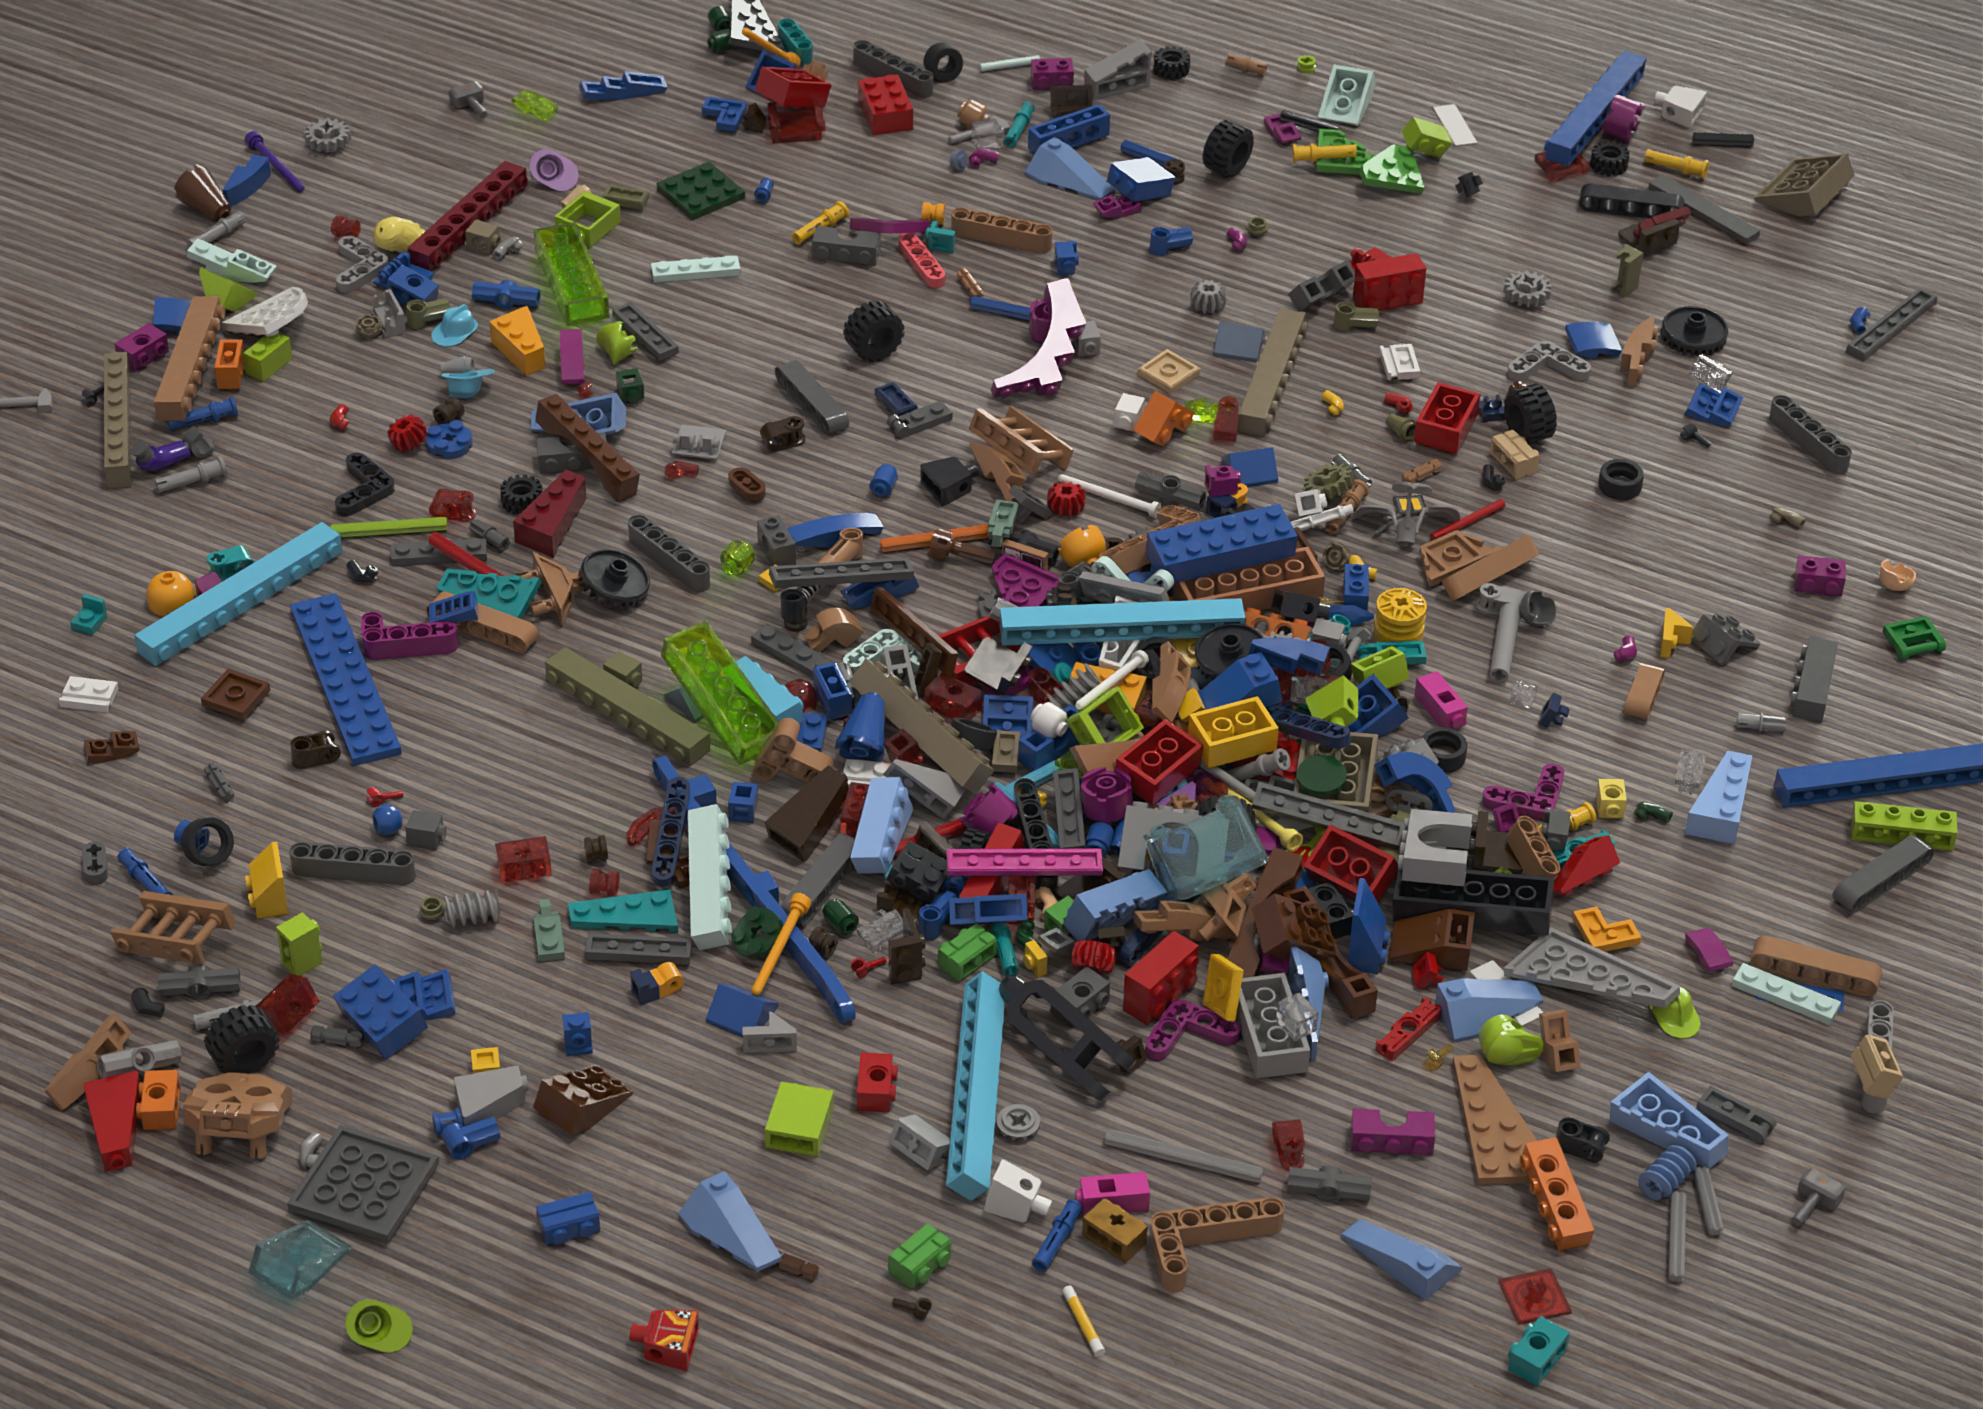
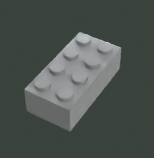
M1285 973L1242 978L1236 1017L1241 1026V1033L1256 1079L1308 1072L1310 1047Z

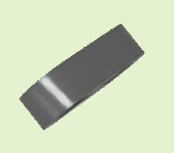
M1395 786L1387 793L1386 803L1393 811L1398 812L1400 810L1411 813V809H1418L1416 805H1419L1421 802L1426 803L1425 807L1429 811L1433 810V802L1430 797L1402 786ZM1397 793L1401 794V799L1408 801V803L1404 801H1399V803L1396 804L1394 803V798L1391 796H1396Z
M90 842L82 850L83 871L85 880L89 884L97 885L105 882L108 878L107 853L103 843ZM97 853V857L92 858L93 854ZM98 868V872L94 873V869Z

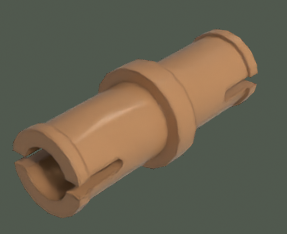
M1228 53L1225 61V66L1241 69L1244 73L1248 71L1265 76L1266 72L1264 71H1267L1268 68L1267 63L1251 60V57L1248 56L1244 58Z

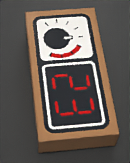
M1005 539L1002 543V555L1004 553L1048 571L1047 552Z

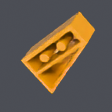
M528 306L489 321L491 343L522 373L528 376L545 369L544 346Z
M1075 663L1071 676L1076 679L1078 678L1077 669L1084 673L1086 672L1083 663ZM1088 665L1095 672L1100 683L1117 671ZM1129 673L1110 689L1119 686L1126 695L1132 709L1139 716L1145 700L1147 677ZM1106 702L1096 708L1101 712L1113 715Z

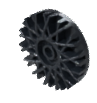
M1684 306L1670 311L1664 317L1661 337H1663V341L1667 340L1666 344L1670 346L1671 350L1677 345L1678 353L1683 351V355H1685L1686 349L1692 350L1691 356L1696 354L1697 357H1700L1701 351H1705L1706 356H1708V354H1714V349L1719 352L1720 349H1723L1724 344L1726 345L1728 325L1719 314L1712 310L1698 306Z
M612 549L597 550L588 554L584 558L578 574V581H582L581 587H584L583 591L591 589L589 596L595 597V602L599 596L603 597V605L608 603L609 608L612 607L614 602H618V609L621 606L626 609L629 603L632 607L638 606L640 600L643 602L650 587V577L644 566L634 557Z
M1229 623L1216 626L1205 632L1196 643L1195 660L1197 669L1201 670L1202 675L1205 674L1206 679L1211 675L1213 681L1238 659L1248 656L1253 639H1261L1264 636L1256 629L1244 624Z

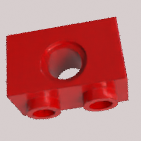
M860 1053L857 1111L890 1112V1101H896V1085H892V1081H897L898 1065H893V1054Z

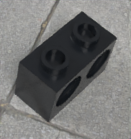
M1331 881L1308 888L1317 901L1319 908L1326 911L1334 939L1350 935L1353 909L1347 906L1342 893L1336 890Z

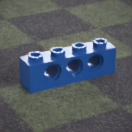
M1098 104L1029 127L1028 149L1035 155L1039 146L1053 137L1073 148L1110 135V113Z

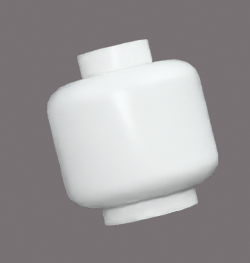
M1050 702L1037 705L1030 716L1032 728L1052 739L1056 736H1062L1068 728L1066 723L1067 713Z

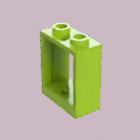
M584 191L554 216L555 232L560 236L591 248L621 222L620 205ZM585 214L598 219L589 228L576 223Z
M1119 686L1106 691L1083 710L1077 711L1066 719L1081 745L1106 743L1089 716L1091 711L1106 702L1123 730L1121 734L1108 743L1127 741L1144 729L1139 716L1134 712L1126 695Z

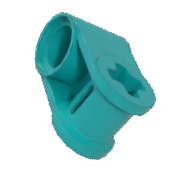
M241 545L221 551H214L207 556V563L210 565L208 574L214 571L223 582L253 564L254 561L247 549Z

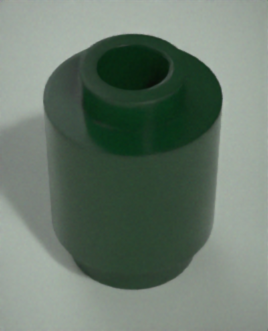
M722 6L713 7L708 13V20L715 31L730 29L729 14Z
M730 29L710 33L707 39L709 49L713 50L714 53L733 49L736 45L728 44Z
M832 899L823 907L824 919L839 935L845 936L855 931L859 918L843 901Z

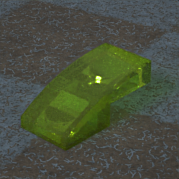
M526 89L511 100L524 113L528 114L532 111L543 121L554 115L559 108L558 105L548 98Z
M1207 397L1184 401L1185 407L1195 412L1193 416L1194 421L1207 423L1234 421L1230 400L1208 404Z

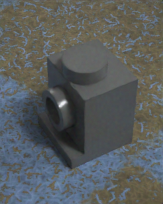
M1545 808L1542 834L1551 850L1565 851L1571 812Z

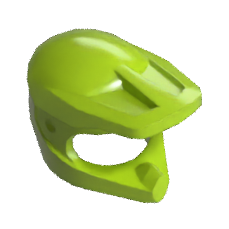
M1497 1015L1490 1018L1479 1031L1478 1038L1482 1053L1490 1063L1498 1065L1529 1063L1537 1060L1543 1051L1542 1038L1525 1032L1524 1027L1508 1015Z

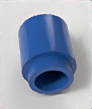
M883 464L876 469L869 484L873 494L879 497L890 495L898 479L896 468L890 464Z
M1103 822L1091 824L1085 840L1086 849H1101L1102 856L1104 857L1109 851L1114 836L1112 827Z

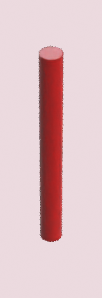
M1499 499L1431 533L1430 540L1433 541L1451 532L1460 530L1504 508V500Z

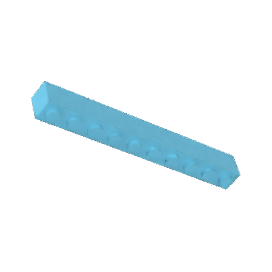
M323 522L317 524L136 633L134 636L137 653L154 666L161 664L343 553L341 535Z
M1241 598L1000 608L1002 646L1022 645L1024 642L1027 644L1147 640L1153 637L1165 639L1200 638L1205 632L1219 625L1229 623L1245 625V614Z
M983 971L965 983L946 1181L947 1187L970 1201L986 1193L991 1184L993 1137L998 1100L997 1089L999 1065L1001 1062L1004 1005L1006 1002L999 991L1000 982Z

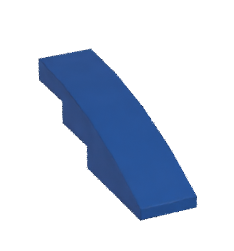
M624 71L622 78L602 76L600 83L581 81L579 89L583 99L615 100L647 96L666 91L667 85L662 75Z
M851 513L815 519L787 529L796 546L832 548L840 539L839 533L843 529L858 528L863 534H881L884 526L875 513Z

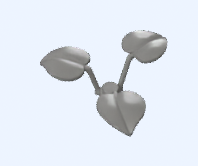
M1394 482L1392 484L1393 491L1407 493L1406 517L1400 520V524L1397 522L1396 512L1389 510L1386 506L1361 505L1353 514V519L1371 515L1391 516L1394 532H1397L1396 544L1402 546L1415 545V535L1419 532L1424 515L1443 517L1454 521L1460 519V511L1454 506L1430 505L1420 509L1419 518L1416 525H1414V521L1410 520L1412 493L1428 494L1432 491V487L1422 483L1411 484L1409 482Z

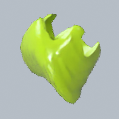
M622 321L604 325L599 329L596 336L598 345L607 352L613 365H617L619 361L637 350V347H631L632 343L636 340L635 336H627L626 331H621L622 324H624Z

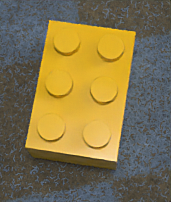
M1258 696L1189 714L1188 735L1204 745L1202 760L1207 768L1268 753L1277 749L1279 728Z

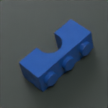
M1073 705L1063 709L1067 713V719L1079 711ZM1069 725L1062 736H1056L1053 739L1042 735L1036 730H1032L1019 739L1018 762L1034 771L1058 759L1070 751L1069 748L1076 746L1079 741Z

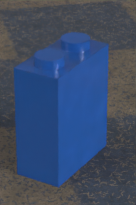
M1148 157L1111 163L1106 182L1134 202L1170 196L1175 176Z

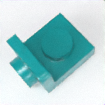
M933 221L931 227L926 229L925 240L928 241V249L954 253L956 231L938 228V221Z
M84 594L81 597L83 608L70 622L71 629L93 635L107 619L105 601L98 597Z

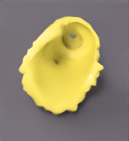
M399 217L385 218L376 224L373 231L374 243L378 247L391 252H407V247L419 238L425 230L421 229L419 224L413 223L411 220Z

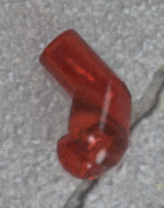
M674 461L665 466V474L670 478H676L684 474L697 476L699 472V465L683 461Z

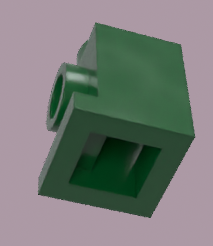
M638 368L616 371V387L622 402L636 403L643 399L644 383ZM634 378V382L624 383V379Z

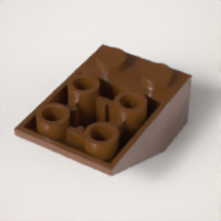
M1273 894L1252 907L1264 954L1279 959H1290V949L1296 946L1313 958L1337 956L1335 940L1329 926V917L1324 909L1278 894Z
M1446 909L1396 920L1394 922L1389 961L1415 964L1426 952L1436 955L1437 965L1442 968L1467 971L1475 912Z
M591 1065L543 1079L533 1108L573 1135L592 1128L633 1094V1091L626 1087L621 1080L607 1074L602 1067Z

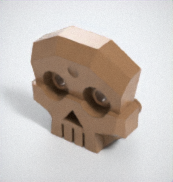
M226 1073L198 1080L196 1088L188 1094L183 1104L184 1124L195 1132V1152L201 1154V1148H203V1155L212 1153V1136L250 1139L249 1156L255 1159L256 1152H258V1159L266 1157V1135L280 1129L284 1121V1112L292 1104V1088L269 1076L257 1074Z

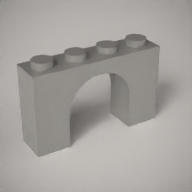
M1133 801L1132 806H1126L1118 867L1144 871L1148 842L1152 834L1163 825L1180 824L1190 829L1198 841L1199 849L1195 878L1203 880L1221 879L1229 820L1224 819L1225 814L1209 812V817L1200 816L1199 811L1193 809H1184L1183 813L1173 812L1174 807L1158 805V809L1148 808V803Z
M1411 809L1410 818H1405L1404 821L1406 827L1402 834L1398 860V870L1403 871L1402 880L1464 886L1468 851L1434 847L1469 849L1472 814Z

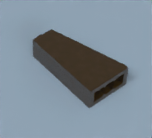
M829 765L764 822L768 837L799 860L805 862L850 793L847 782L848 778L841 770H835Z

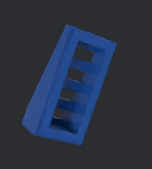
M475 591L465 592L429 604V623L442 621L456 623L478 620V600ZM436 610H441V615L436 616Z

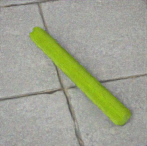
M446 517L332 524L330 528L339 533L341 538L446 531L448 524Z

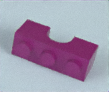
M1352 1109L1350 1126L1351 1151L1433 1155L1435 1144L1434 1112L1407 1111L1406 1122L1401 1126L1393 1127L1383 1123L1380 1118L1379 1109Z

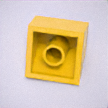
M276 841L270 843L249 864L250 875L245 876L247 891L253 890V893L248 894L250 909H256L257 919L288 914L283 874Z

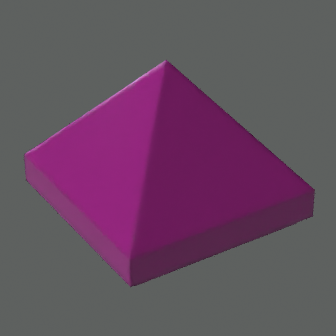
M1515 802L1492 809L1498 832L1509 831L1519 818Z

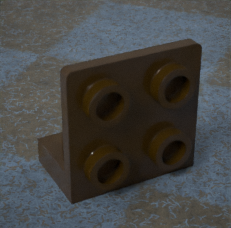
M1102 856V875H1075L1054 890V895L1060 900L1067 896L1074 900L1077 894L1127 877V874Z

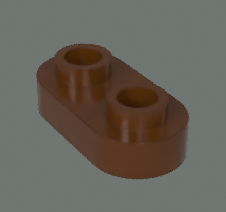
M734 468L729 472V485L745 499L756 502L765 497V483L746 468Z

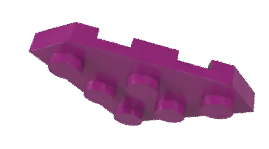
M1006 553L992 565V575L1000 598L1018 607L1046 606L1047 590L1051 591L1052 587L1057 588L1059 586L1058 575Z

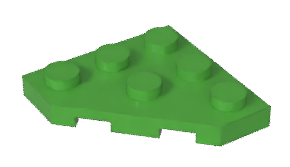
M1319 129L1318 146L1356 144L1357 152L1355 153L1357 155L1356 158L1317 159L1316 172L1360 175L1359 171L1362 165L1375 157L1376 154H1369L1366 152V147L1355 140H1348L1345 138L1346 134L1340 130Z
M1404 145L1389 146L1364 163L1359 171L1363 185L1422 194L1425 188L1413 151Z

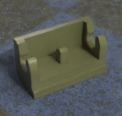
M1627 244L1623 245V248L1617 252L1616 259L1621 258L1618 280L1612 284V291L1618 287L1623 288L1619 293V296L1623 298L1638 288L1643 252Z

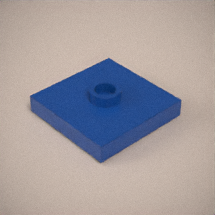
M1068 643L1029 644L1033 646L1029 655L1033 657L1030 665L1056 688L1059 686L1051 678V671L1054 669V666L1063 662L1073 669L1075 663L1079 661L1075 649Z

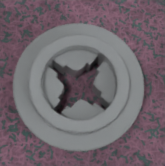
M1009 1105L999 1112L997 1116V1129L1002 1131L1004 1137L1011 1136L1013 1141L1017 1137L1026 1140L1029 1135L1035 1136L1036 1130L1040 1129V1117L1033 1108L1027 1105ZM1014 1121H1015L1016 1123H1020V1122L1022 1121V1122H1023V1126L1020 1125V1124H1018V1125H1016V1126H1013Z

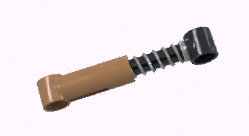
M858 528L841 530L839 533L840 539L817 563L845 562L861 558L863 556V532ZM827 585L802 586L783 591L780 595L781 618L787 622H798L804 619L805 608L808 602L823 586Z

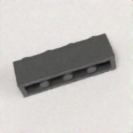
M1810 636L1808 646H1802L1800 659L1805 661H1799L1797 675H1801V677L1796 676L1794 690L1798 691V693L1793 692L1790 706L1795 707L1793 717L1817 722L1823 721L1838 647L1837 641Z

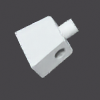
M1673 86L1668 94L1657 92L1654 97V104L1663 106L1661 113L1663 118L1691 128L1704 110L1707 92Z
M1002 1159L992 1179L983 1211L1024 1223L1027 1221L1031 1211L1047 1216L1052 1200L1038 1195L1042 1183L1040 1179Z

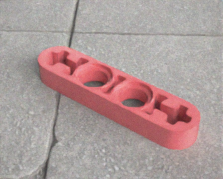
M914 233L900 234L898 237V247L924 282L932 288L942 287L945 284V271L918 236Z

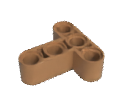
M783 718L778 722L759 750L753 768V775L761 781H770L781 770L809 783L828 765L833 768L834 761L828 755L797 741L800 724L792 718Z

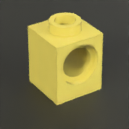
M1598 779L1596 792L1598 817L1624 818L1627 802L1624 779Z

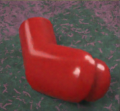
M1386 392L1384 403L1395 405L1403 414L1412 411L1413 404L1407 396Z
M340 404L330 415L331 424L334 427L337 426L341 431L349 424V421L344 418L349 411L345 404Z

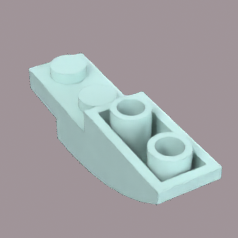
M198 238L187 250L188 258L206 265V270L233 281L247 283L265 282L277 268L276 265L239 249L233 254Z

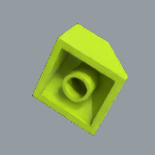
M203 268L199 270L205 296H219L220 303L224 305L225 311L228 309L236 312L258 294L224 276Z

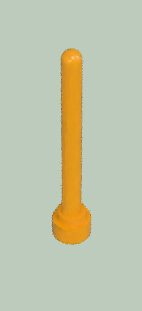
M748 28L741 30V34L768 52L796 64L797 68L799 67L800 57L795 53H785Z
M802 893L793 894L788 904L790 913L751 989L752 995L759 996L798 918L808 912L812 904L808 896Z

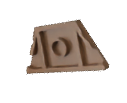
M1456 530L1421 545L1419 555L1428 585L1432 587L1441 583V580L1496 552L1502 547L1496 545L1495 548L1483 545L1484 540L1471 537L1464 532Z

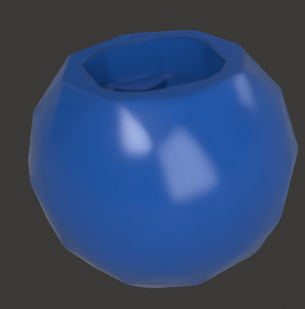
M390 804L382 805L376 808L372 814L373 824L379 835L392 836L399 832L403 825V816L396 806Z

